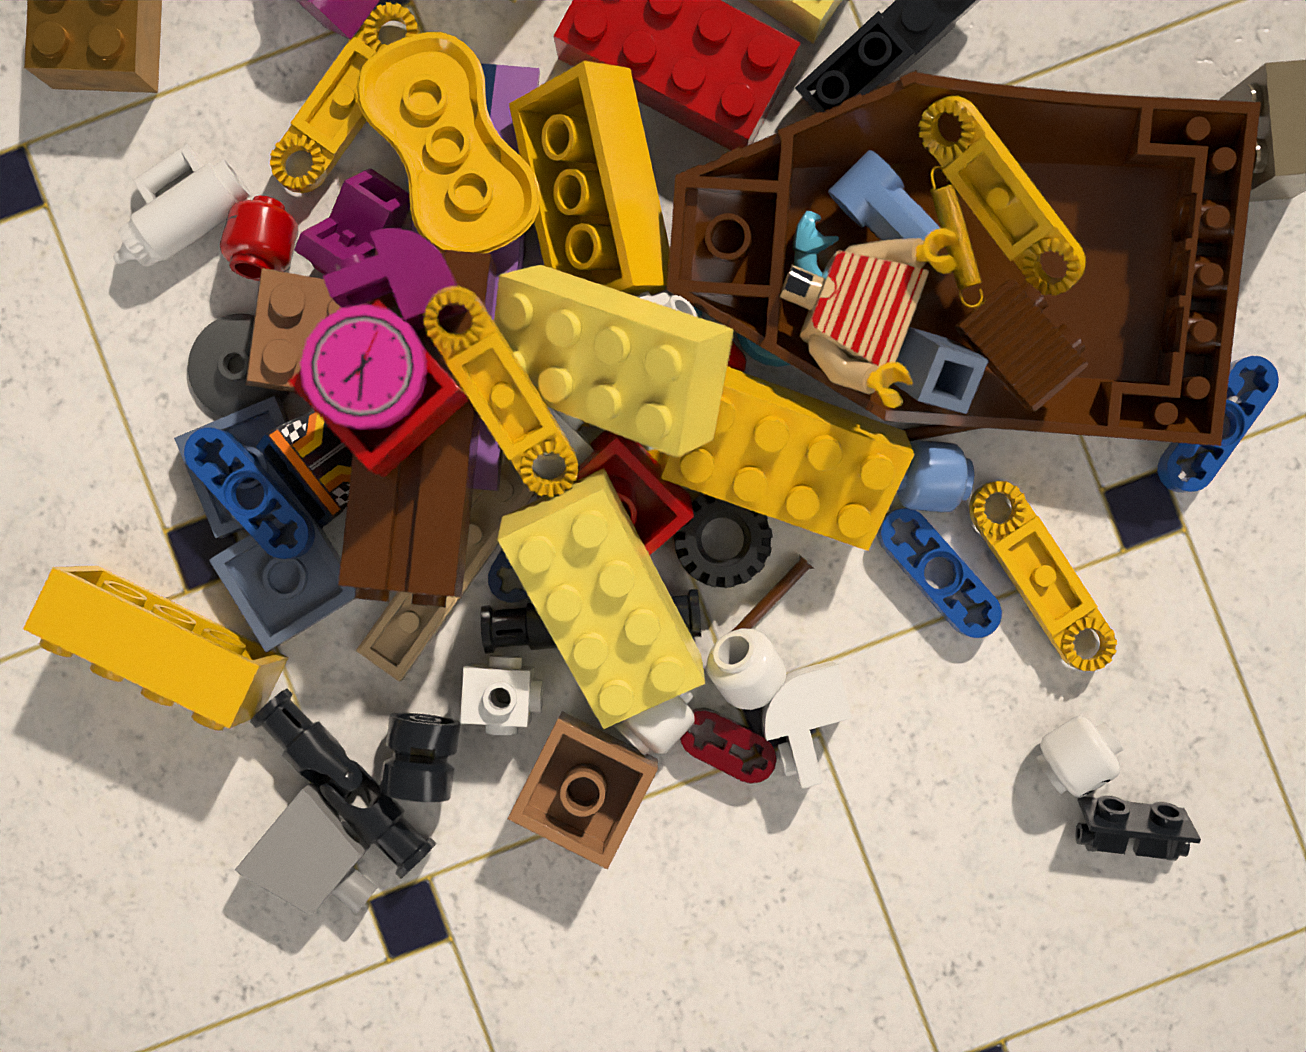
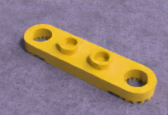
M386 2V5L381 6L380 4L376 6L377 9L372 10L359 31L348 41L290 123L291 126L282 139L274 145L275 149L270 154V166L275 178L286 189L295 193H308L317 189L364 126L367 120L360 111L356 93L359 72L363 64L373 54L387 46L378 39L379 31L385 23L399 21L405 24L407 30L405 37L421 33L414 15L407 8L402 7L398 3ZM297 151H307L313 157L312 170L307 172V176L302 175V178H293L288 176L286 172L287 159Z
M949 96L930 105L922 114L923 117L919 123V127H921L919 136L923 138L924 147H928L929 152L934 155L943 167V173L1010 261H1014L1026 277L1025 280L1041 291L1043 295H1058L1068 291L1080 280L1085 270V255L1081 246L969 100L959 96ZM946 111L948 113L953 112L955 117H960L958 119L959 122H963L961 128H964V131L961 133L962 138L958 142L945 140L939 132L938 121L941 114ZM1044 251H1059L1058 254L1060 256L1062 254L1065 256L1063 259L1068 262L1066 264L1068 270L1065 277L1053 278L1043 271L1040 259Z
M447 287L436 292L429 300L424 313V325L428 336H430L445 359V363L508 460L512 462L523 479L524 484L532 492L534 491L540 496L548 495V497H554L556 494H563L564 491L573 486L578 476L577 455L569 440L480 299L473 292L462 287ZM450 302H458V304L465 305L473 317L470 328L460 334L446 332L440 326L437 319L438 311L443 305H447ZM550 451L556 455L557 453L560 454V457L564 458L566 464L565 470L560 476L554 479H544L534 472L532 465L534 459H537L539 454L542 455L543 452L550 453Z
M994 481L980 486L973 493L969 502L970 518L1061 658L1069 666L1083 671H1095L1105 668V665L1112 661V657L1117 651L1115 650L1117 645L1115 633L1098 610L1097 604L1039 516L1035 514L1025 499L1024 493H1021L1016 485L1014 486L1007 481ZM995 492L1005 495L1011 503V514L1001 524L991 522L990 519L986 518L987 515L984 514L985 508H983V505L986 503L985 500L990 494ZM1085 628L1094 630L1100 640L1097 653L1088 659H1082L1077 655L1076 650L1073 649L1075 635H1078L1079 631Z

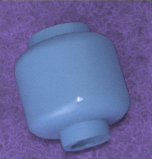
M925 440L910 442L915 455L897 490L899 501L909 510L952 512L961 501H966L972 492L974 466L971 459L965 458L963 450L954 443Z

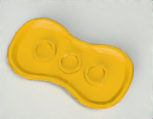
M425 32L407 36L388 44L373 54L363 64L356 86L358 105L370 126L392 145L405 166L409 181L411 215L419 234L430 241L440 253H445V250L486 254L511 243L525 233L534 223L539 212V184L531 167L500 137L493 126L487 111L485 78L475 53L455 36L443 32Z

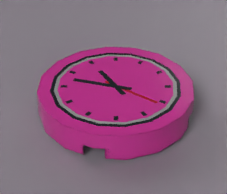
M370 305L341 308L321 320L307 338L300 362L303 387L314 406L339 425L351 428L377 429L388 427L408 415L422 396L426 382L424 379L426 374L425 363L427 364L425 349L414 330L390 310Z

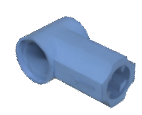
M868 150L828 190L831 198L857 225L862 228L866 226L880 241L920 238L924 241L930 232L941 229L922 207L917 205L903 190L904 184L893 169L871 150Z

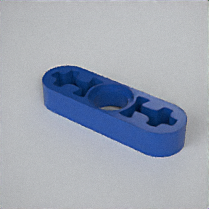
M1248 356L1231 362L1227 398L1237 396L1244 386L1245 381L1239 376L1240 373L1254 371L1256 375L1253 378V383L1258 389L1244 392L1236 403L1226 400L1225 414L1230 420V431L1222 439L1221 446L1175 442L1169 444L1159 459L1157 469L1158 476L1165 487L1174 492L1185 493L1202 490L1211 483L1278 388V372L1269 360L1261 356ZM1199 447L1214 452L1213 455L1210 452L1198 454L1191 465V469L1196 473L1195 477L1182 479L1178 477L1182 470L1180 465L1176 463L1178 459L1191 458Z
M202 428L188 438L184 448V457L188 467L269 555L279 559H293L304 555L310 550L315 539V529L309 517L232 434L216 428ZM206 442L217 445L223 443L224 447L219 451L220 457L228 466L237 468L240 462H242L244 467L229 475L216 463L208 462L204 464L202 460L206 458L208 453L203 446ZM227 477L222 485L219 482L220 479ZM247 478L257 479L264 488L262 503L251 510L243 508L236 498L238 485ZM277 501L280 503L281 508L273 511L272 514L283 524L291 525L296 523L299 527L293 534L298 541L295 546L291 544H277L276 540L281 533L272 521L263 520L260 526L256 522L257 519L269 514L276 506Z
M906 508L888 512L877 532L878 541L886 553L957 632L973 638H983L992 634L998 628L1002 618L1001 606L996 597L921 513ZM895 520L900 523H907L909 521L914 523L915 528L912 529L910 534L919 546H926L929 540L934 544V548L918 556L913 566L907 560L908 557L917 554L913 548L906 542H899L895 545L891 540L896 533L895 528L892 526ZM935 557L945 558L953 568L951 582L939 589L930 586L924 576L927 563ZM965 580L970 587L961 591L964 597L971 603L979 604L984 602L986 606L981 612L982 617L985 619L982 625L974 622H969L965 625L963 619L967 616L968 612L959 600L952 599L948 606L943 601L945 597L955 594L962 587Z

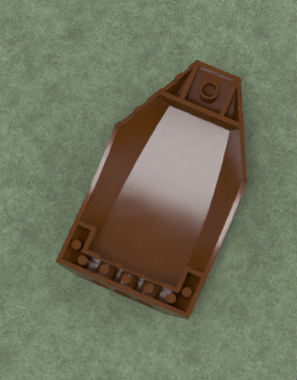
M914 70L899 77V80L865 95H857L843 101L841 105L823 113L818 112L777 130L778 133L743 148L738 147L722 154L720 158L707 164H699L676 174L667 291L683 297L695 308L725 326L734 329L735 332L884 421L1221 446L1261 102L1051 90L920 73ZM945 97H963L977 108L1081 246L1085 255V270L1076 284L1068 291L1058 295H1041L1048 304V307L1042 312L1057 328L1065 324L1076 333L1086 347L1080 355L1089 365L1036 411H1027L987 365L967 414L918 401L894 383L887 389L896 391L902 400V403L895 408L886 406L877 391L867 394L835 384L829 380L809 353V343L800 337V332L809 309L779 298L791 266L794 265L792 244L795 229L806 211H812L821 216V220L815 222V228L823 236H838L839 238L838 241L817 254V266L822 273L836 251H845L850 246L880 241L866 226L862 228L857 225L828 193V190L868 150L875 152L893 169L904 184L903 190L941 227L930 192L933 189L931 170L933 167L941 165L934 155L929 152L928 147H924L923 138L919 136L921 131L919 123L922 120V114L929 106ZM946 111L939 118V132L945 140L958 142L962 138L961 133L964 131V128H961L963 122H959L958 119L960 117H955L953 112L948 113ZM937 168L934 170L935 190L952 185L950 181H947L946 175L941 169ZM958 193V201L961 204V212L964 215V223L967 226V234L970 237V245H972L971 248H973V256L976 259V267L979 270V278L982 281L979 284L962 289L961 293L968 305H976L981 298L980 288L983 292V300H985L1004 282L1013 278L1020 286L1026 281V277L1014 261H1010ZM947 247L941 248L937 253V257L949 256L948 250H946ZM1044 251L1040 259L1043 271L1053 278L1065 277L1068 270L1066 268L1068 262L1063 259L1065 256L1063 254L1060 256L1058 254L1059 251ZM925 262L921 268L929 271L909 327L957 341L974 351L953 328L974 308L966 307L962 303L953 271L941 273L935 270L930 262Z

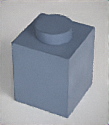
M909 327L896 362L905 366L913 385H907L904 382H894V384L918 401L967 414L988 359L957 341Z

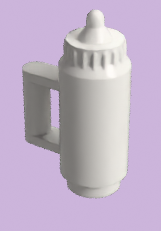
M186 144L133 180L147 205L133 213L130 221L120 227L118 234L123 242L120 250L114 253V261L118 264H123L128 260H137L144 267H150L159 260H168L227 219L230 208L235 203L251 197V194L225 159L216 165L209 162L203 166L194 151ZM191 168L193 169L194 173L160 196L157 197L155 195L157 191Z

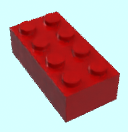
M572 0L553 36L559 60L572 67L587 61L630 68L638 102L730 151L753 143L795 64L801 42L722 0Z

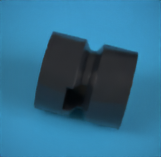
M390 714L386 746L393 751V756L383 761L379 791L388 797L407 801L429 803L449 801L455 768L447 760L448 757L457 753L461 723L455 719L430 714ZM411 747L431 749V756L410 754Z

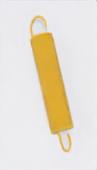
M935 166L931 170L933 189L930 192L935 204L940 228L952 231L961 243L956 247L945 246L947 247L948 255L953 257L957 263L956 268L953 270L955 282L957 283V288H959L962 303L966 307L976 308L983 300L981 288L979 289L981 298L976 305H968L961 293L962 289L979 284L982 281L979 278V270L976 267V259L973 256V248L970 245V237L967 234V226L964 223V215L961 212L958 193H956L953 185L935 190L933 172L937 168L943 170V167Z

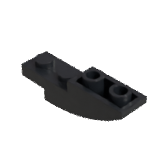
M895 0L882 13L878 11L798 84L795 90L815 113H823L841 105L843 101L860 94L865 95L888 85L953 30L956 22L980 0Z

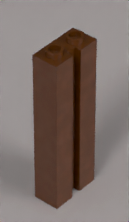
M445 250V253H441L452 271L458 287L473 292L480 299L492 318L497 267L491 254ZM393 292L370 301L371 306L379 299L388 310L405 321ZM467 309L468 311L443 320L439 324L448 333L460 334L470 328L473 317L470 310ZM426 328L416 331L415 334L424 349L462 389L445 363V359L430 336H428ZM470 400L384 478L369 471L353 453L338 586L356 587L354 599L389 602L390 591L412 593L411 604L446 608L447 596L462 598L481 416Z

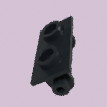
M1084 796L1077 799L1086 823L1077 824L1075 839L1077 844L1085 845L1087 851L1125 854L1129 838H1136L1133 846L1135 856L1176 861L1179 856H1188L1190 843L1200 844L1201 838L1185 808H1180L1167 802H1155L1153 804L1129 802L1114 796H1101L1099 798Z

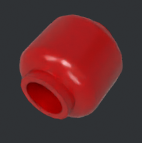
M259 195L255 196L253 200L239 201L228 212L220 241L221 253L229 262V268L239 276L259 281L262 268L285 272L291 265L298 238V224L293 216L285 211L284 204L272 197Z

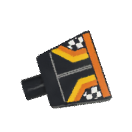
M312 410L271 429L263 436L256 446L319 527L322 529L341 514L348 503L353 452L322 418Z

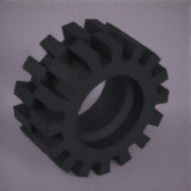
M706 494L692 501L694 517L674 534L675 551L683 568L697 581L712 587L731 588L752 580V577L760 573L764 568V563L771 554V538H773L772 528L769 527L767 521L769 518L766 515ZM716 518L733 520L740 526L743 532V546L740 552L729 560H716L710 557L702 546V532L705 526Z

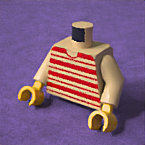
M944 228L936 229L930 232L924 241L920 238L890 239L850 246L845 251H836L827 263L822 277L794 265L791 266L779 298L809 309L800 332V337L809 343V353L831 382L867 394L877 391L882 402L891 408L898 407L902 403L899 394L887 388L894 382H904L907 385H913L905 366L897 363L896 359L929 271L921 267L924 266L925 262H930L932 267L941 273H950L956 268L957 263L953 257H937V253L941 248L945 246L956 247L961 244L952 231Z

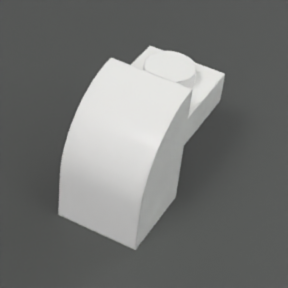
M833 661L804 667L786 674L785 683L776 692L770 703L762 707V734L767 741L783 736L786 737L787 742L778 745L782 766L786 777L795 775L802 789L823 784L810 729L852 719L839 666Z

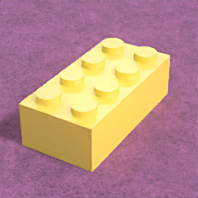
M543 265L499 275L494 323L548 408L675 457H679L713 440L734 329Z
M604 468L574 482L573 486L561 495L556 494L554 497L546 495L502 516L497 540L603 729L705 684L701 653Z

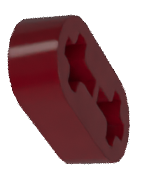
M705 707L692 710L695 716V725L701 726L706 719L712 720L713 732L725 739V742L721 747L706 740L699 747L694 745L695 736L688 730L680 738L686 752L694 758L742 782L750 784L760 783L769 778L777 762L776 752L769 740L767 741L762 734L715 710ZM754 743L761 745L760 754L765 759V763L762 767L753 764L749 771L742 769V758L730 751L733 744L745 750H750Z

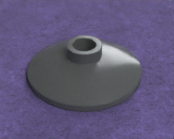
M232 314L213 321L200 332L190 350L188 375L193 391L208 409L223 417L273 396L280 398L281 402H283L289 394L287 391L245 385L255 315ZM241 355L244 359V368L241 372L232 374L229 371L228 363L233 356Z

